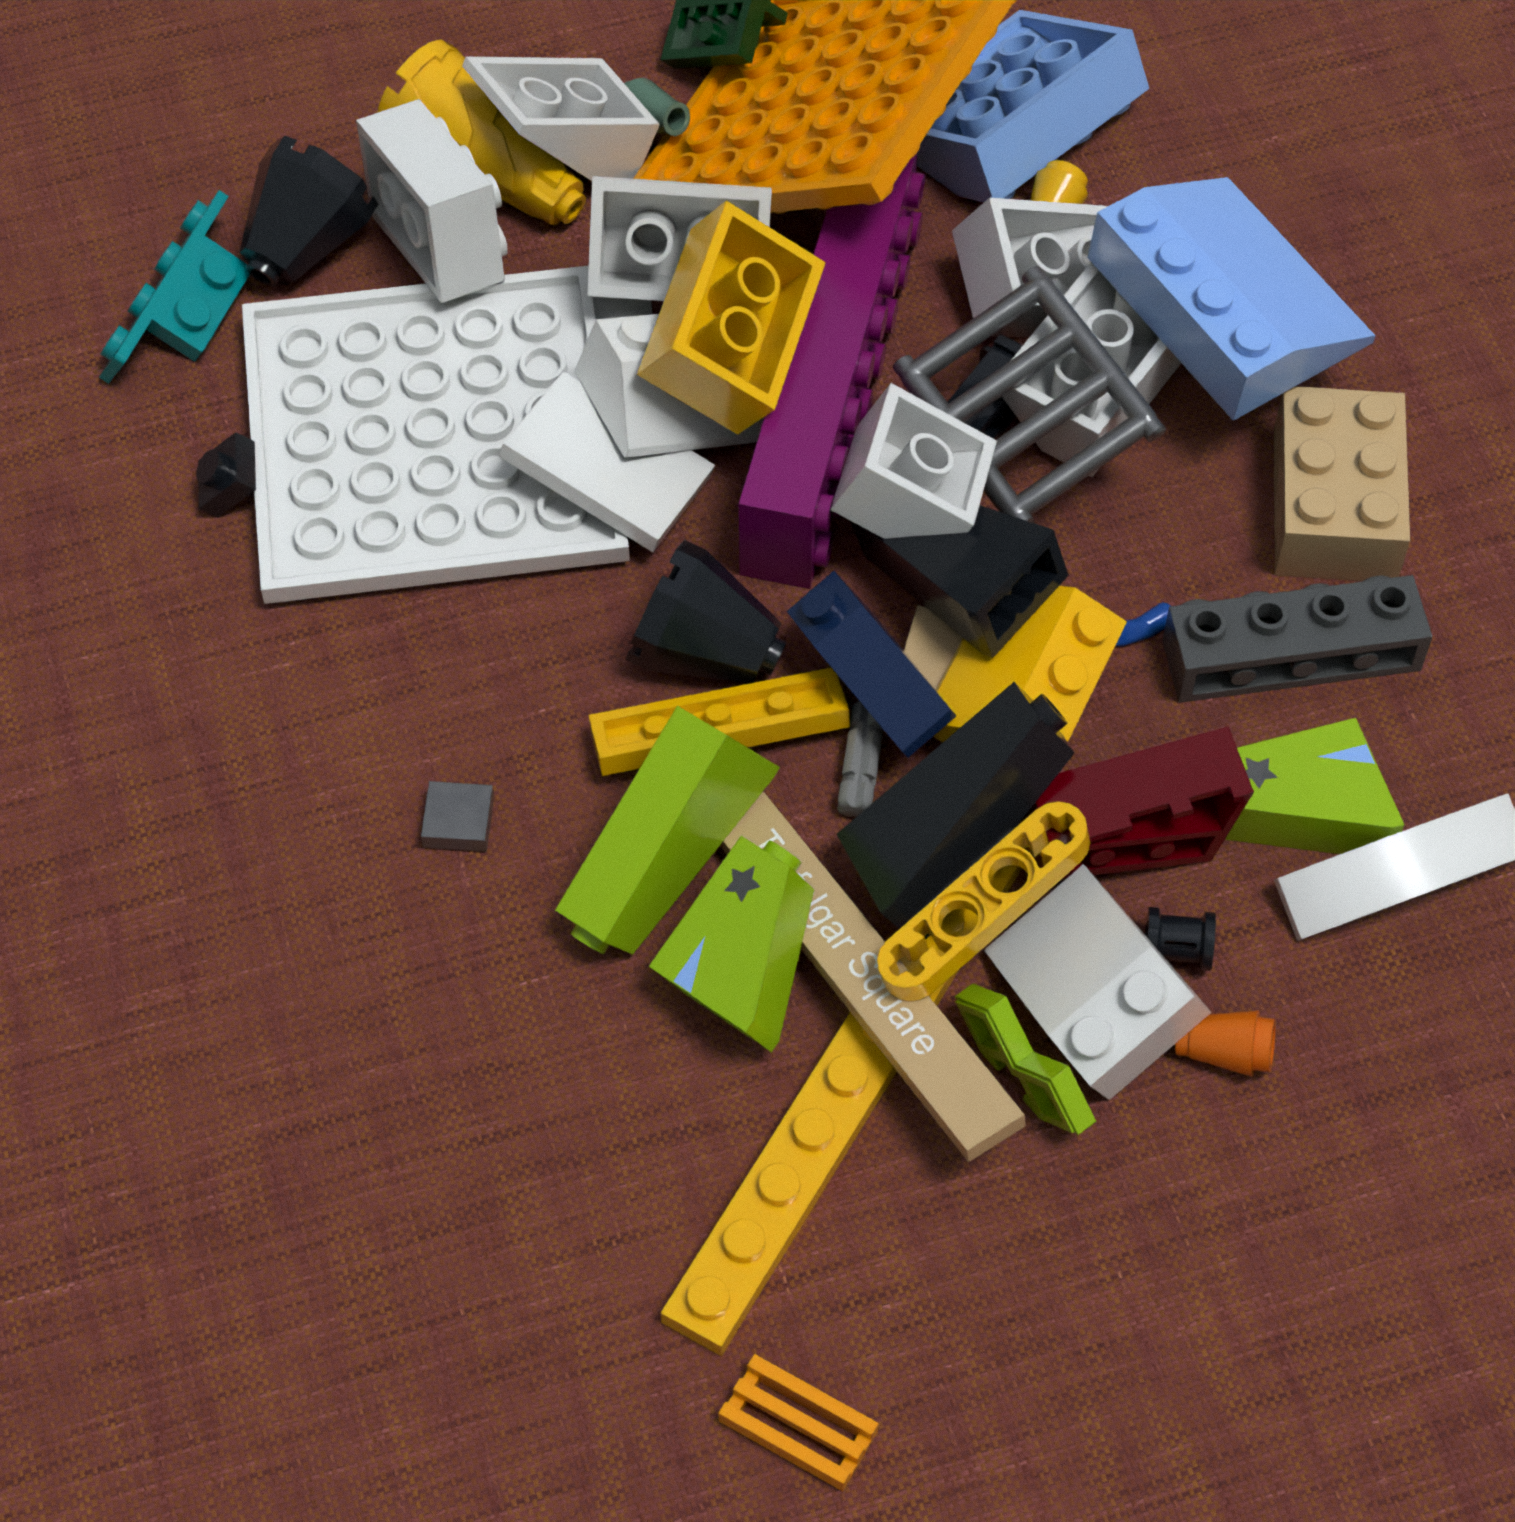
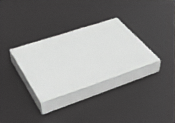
M564 371L503 442L499 457L651 552H654L709 480L715 467L713 463L692 450L624 458L581 382Z

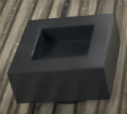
M235 432L217 447L207 451L198 460L196 477L198 480L200 510L218 518L256 490L255 441Z

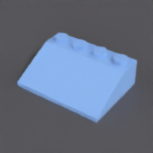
M1024 10L1017 11L998 25L995 36L987 42L973 63L970 74L961 81L946 104V110L936 119L920 143L916 165L957 196L985 202L988 198L1010 199L1015 194L1017 188L1035 176L1037 171L1045 168L1048 162L1056 160L1073 146L1087 141L1095 129L1111 117L1124 113L1129 109L1131 102L1150 89L1133 30Z
M1228 177L1144 187L1097 212L1087 258L1233 421L1374 342L1376 335Z

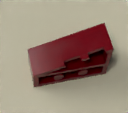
M1227 726L1060 772L1020 823L1041 806L1057 801L1070 803L1082 812L1086 819L1090 839L1088 854L1062 879L1068 878L1083 864L1093 875L1211 862L1254 791L1230 728ZM1053 827L1046 831L1048 844L1056 839L1064 844L1071 841L1069 828L1061 833ZM1026 847L1025 850H1027L1028 852H1030L1031 855L1033 856V854H1032L1030 848H1029V847ZM1041 852L1036 857L1033 856L1038 867H1044Z

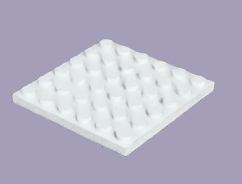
M589 266L504 275L505 281L444 303L440 302L427 284H417L242 304L251 440L255 441L256 490L254 495L260 585L264 604L630 561L628 538L626 535L499 457L503 442L563 371L579 380L574 371L596 320L593 297L587 296Z

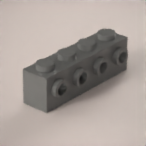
M1379 575L1367 578L1362 582L1331 586L1318 583L1309 585L1301 590L1270 594L1264 591H1256L1239 598L1216 601L1195 599L1178 606H1170L1162 642L1178 703L1421 671L1433 636L1414 576L1390 578Z

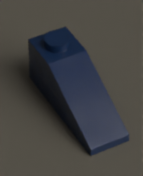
M835 571L831 572L787 611L816 650L908 758L956 717V714L873 612Z

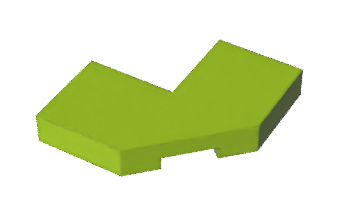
M971 984L955 996V1003L980 1052L997 1071L1007 1065L1010 1073L1019 1078L1026 1092L1023 1101L1039 1119L1077 1135L1097 1122L1070 1067L1033 1051L1005 995Z

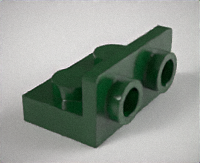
M676 0L660 60L674 69L752 63L761 27L785 25L788 13L770 2L771 0Z

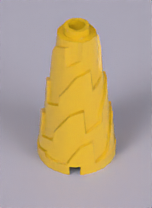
M442 39L429 42L414 52L396 71V74L406 81L403 88L398 94L387 86L379 103L377 113L420 99L435 118L441 117L445 121L450 135L459 146L466 145L478 168L484 174L489 173L493 176L499 187L502 200L530 216L544 220L550 225L555 226L560 222L569 224L575 220L586 203V197L582 194L584 190L583 182L565 167L563 162L517 133L462 67L465 59L462 53L452 44L446 43Z

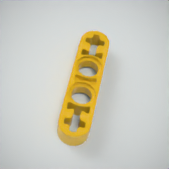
M1059 801L1047 803L1036 809L894 933L880 948L877 958L878 971L888 992L894 997L905 1001L921 1000L932 994L1073 870L1088 854L1090 846L1087 823L1082 812L1070 803ZM1053 827L1061 833L1069 828L1071 841L1064 844L1056 839L1048 844L1046 831ZM1026 847L1030 848L1034 857L1041 852L1044 867H1038L1031 853L1025 850ZM1005 866H1019L1027 872V882L1015 892H999L990 884L995 872ZM967 909L978 916L977 926L972 932L960 937L950 936L943 932L941 929L942 921L953 910ZM926 934L932 935L934 942L945 953L944 955L939 956L934 945L928 949L924 937ZM903 957L911 962L919 959L923 971L917 976L908 971L900 974L897 962Z

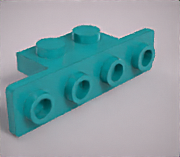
M218 190L208 205L199 200L194 204L180 226V229L188 234L181 246L172 241L153 269L162 275L158 284L154 288L145 283L128 308L127 312L136 317L129 330H126L119 325L102 349L100 355L108 359L109 362L99 378L109 384L124 365L145 330L195 362L202 354L250 274L246 270L247 264L205 236L229 197L221 190Z

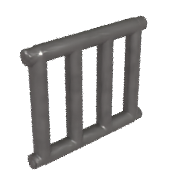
M1033 266L1023 274L1022 281L1024 284L913 360L910 355H905L893 365L894 371L900 377L909 393L956 419L966 422L1072 347L1092 371V374L996 440V447L983 490L999 512L1032 523L1034 522L1032 514L1143 437L1148 442H1152L1161 437L1166 431L1165 426L1158 419L1151 406L1039 266ZM1039 303L1057 326V329L948 404L929 378ZM1108 392L1128 419L1017 495L998 468Z

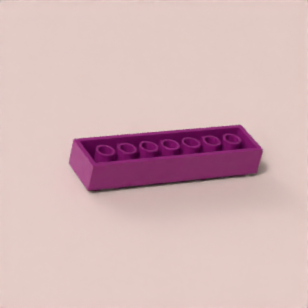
M917 154L909 160L895 181L892 192L882 202L873 205L835 206L826 211L814 255L826 263L776 408L764 417L738 504L739 573L741 576L811 589L817 566L825 568L828 566L834 539V532L829 531L832 518L841 519V515L830 509L856 428L872 407L873 390L867 388H869L871 378L880 379L883 370L886 344L880 342L883 339L884 333H893L899 301L892 298L895 296L897 289H905L910 270L911 256L905 255V252H907L909 246L916 247L920 237L923 213L915 212L914 208L919 209L921 204L925 174L916 172Z

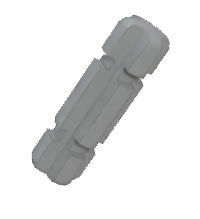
M857 701L852 706L850 731L848 732L842 770V782L840 783L837 809L845 817H857L873 803L882 745L881 741L884 732L860 701Z

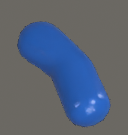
M1165 602L1158 603L1141 616L1126 620L1127 623L1115 646L1121 647L1154 637L1164 630L1168 609L1171 605Z

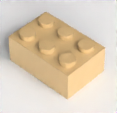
M1295 386L1282 394L1274 426L1275 575L1364 581L1367 578L1379 575L1390 578L1399 577L1410 543L1405 393Z

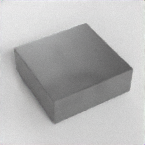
M429 781L421 832L423 848L487 852L494 803L493 785Z

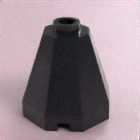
M283 136L273 143L259 163L240 247V254L248 263L246 266L247 272L259 282L271 287H275L277 283L288 286L295 282L368 223L379 205L374 196L366 200L363 199L362 195L366 191L367 185L359 175L321 148L309 144L304 154L292 150L297 140L287 136Z
M684 539L675 550L669 562L674 565L669 578L662 575L633 636L631 642L633 646L628 651L625 660L648 671L743 683H754L760 671L771 676L787 643L776 637L782 623L707 550Z

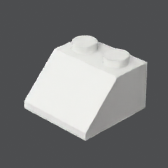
M890 383L856 428L830 510L884 539L968 533L976 520L997 441Z

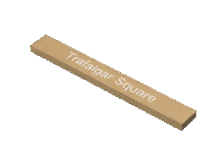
M762 792L724 839L720 847L728 855L740 836H743L762 849L771 840L802 862L796 873L814 889L801 950L968 1162L1026 1126L1025 1114L932 999L927 996L921 1000L905 1001L894 997L888 992L881 979L877 964L880 948L884 945L885 941L772 801ZM899 960L897 966L900 974L908 971Z

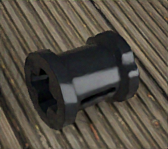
M1148 907L1145 936L1167 961L1197 963L1200 970L1211 971L1215 946L1216 913L1204 912L1201 918L1161 914L1159 907Z

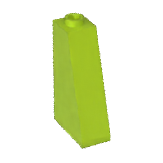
M677 706L555 911L576 924L570 934L602 954H605L609 945L634 954L773 780L780 767Z

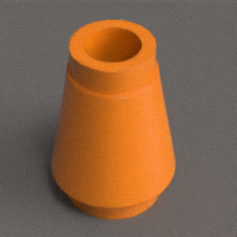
M1259 1010L1209 1014L1175 1043V1053L1177 1056H1186L1190 1059L1249 1077H1253L1255 1071L1270 1073L1275 1050L1276 1019L1260 1017Z

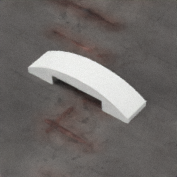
M1507 793L1274 879L1297 941L1515 860V809Z

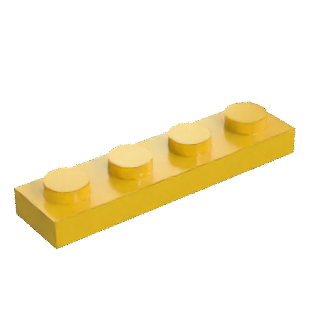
M832 668L588 715L591 736L602 776L640 769L677 706L746 747L850 727L849 708L838 676Z

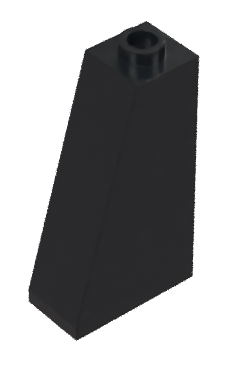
M979 505L974 526L968 533L884 539L851 521L863 554L869 561L979 652L991 658L1003 648L1069 576L1053 529Z
M1013 682L836 834L881 914L899 929L1015 829L1075 752L1060 732L1068 723L1044 694L1041 693L1033 700ZM929 933L926 934V935L924 936V937H925V940H926L931 934H929Z

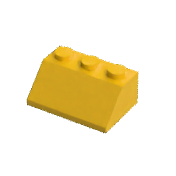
M1059 586L993 658L983 655L962 638L936 688V691L956 714V717L933 737L941 742L947 740L1009 685L1015 682L1033 700L1042 693L1054 704L1068 723L1060 730L1068 742L1127 621L1077 588Z

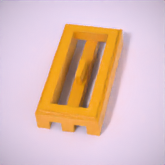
M756 1354L753 1355L748 1363L747 1372L744 1377L739 1378L734 1386L733 1395L728 1402L725 1401L718 1413L720 1423L842 1492L876 1436L879 1426L878 1422ZM759 1382L857 1437L853 1441L757 1387ZM747 1402L784 1422L789 1427L844 1456L840 1466L742 1411Z

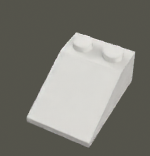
M466 56L462 65L519 135L592 181L593 176L633 179L642 167L660 124L602 58Z
M988 198L952 230L973 318L1024 284L1022 276L1033 266H1039L1064 296L1091 263L1087 257L1097 212L1108 206ZM1037 303L991 336L1002 334L1006 337H1030L1047 317V314Z
M1084 864L984 950L1046 1034L1088 1085L1108 1100L1113 1098L1212 1013Z

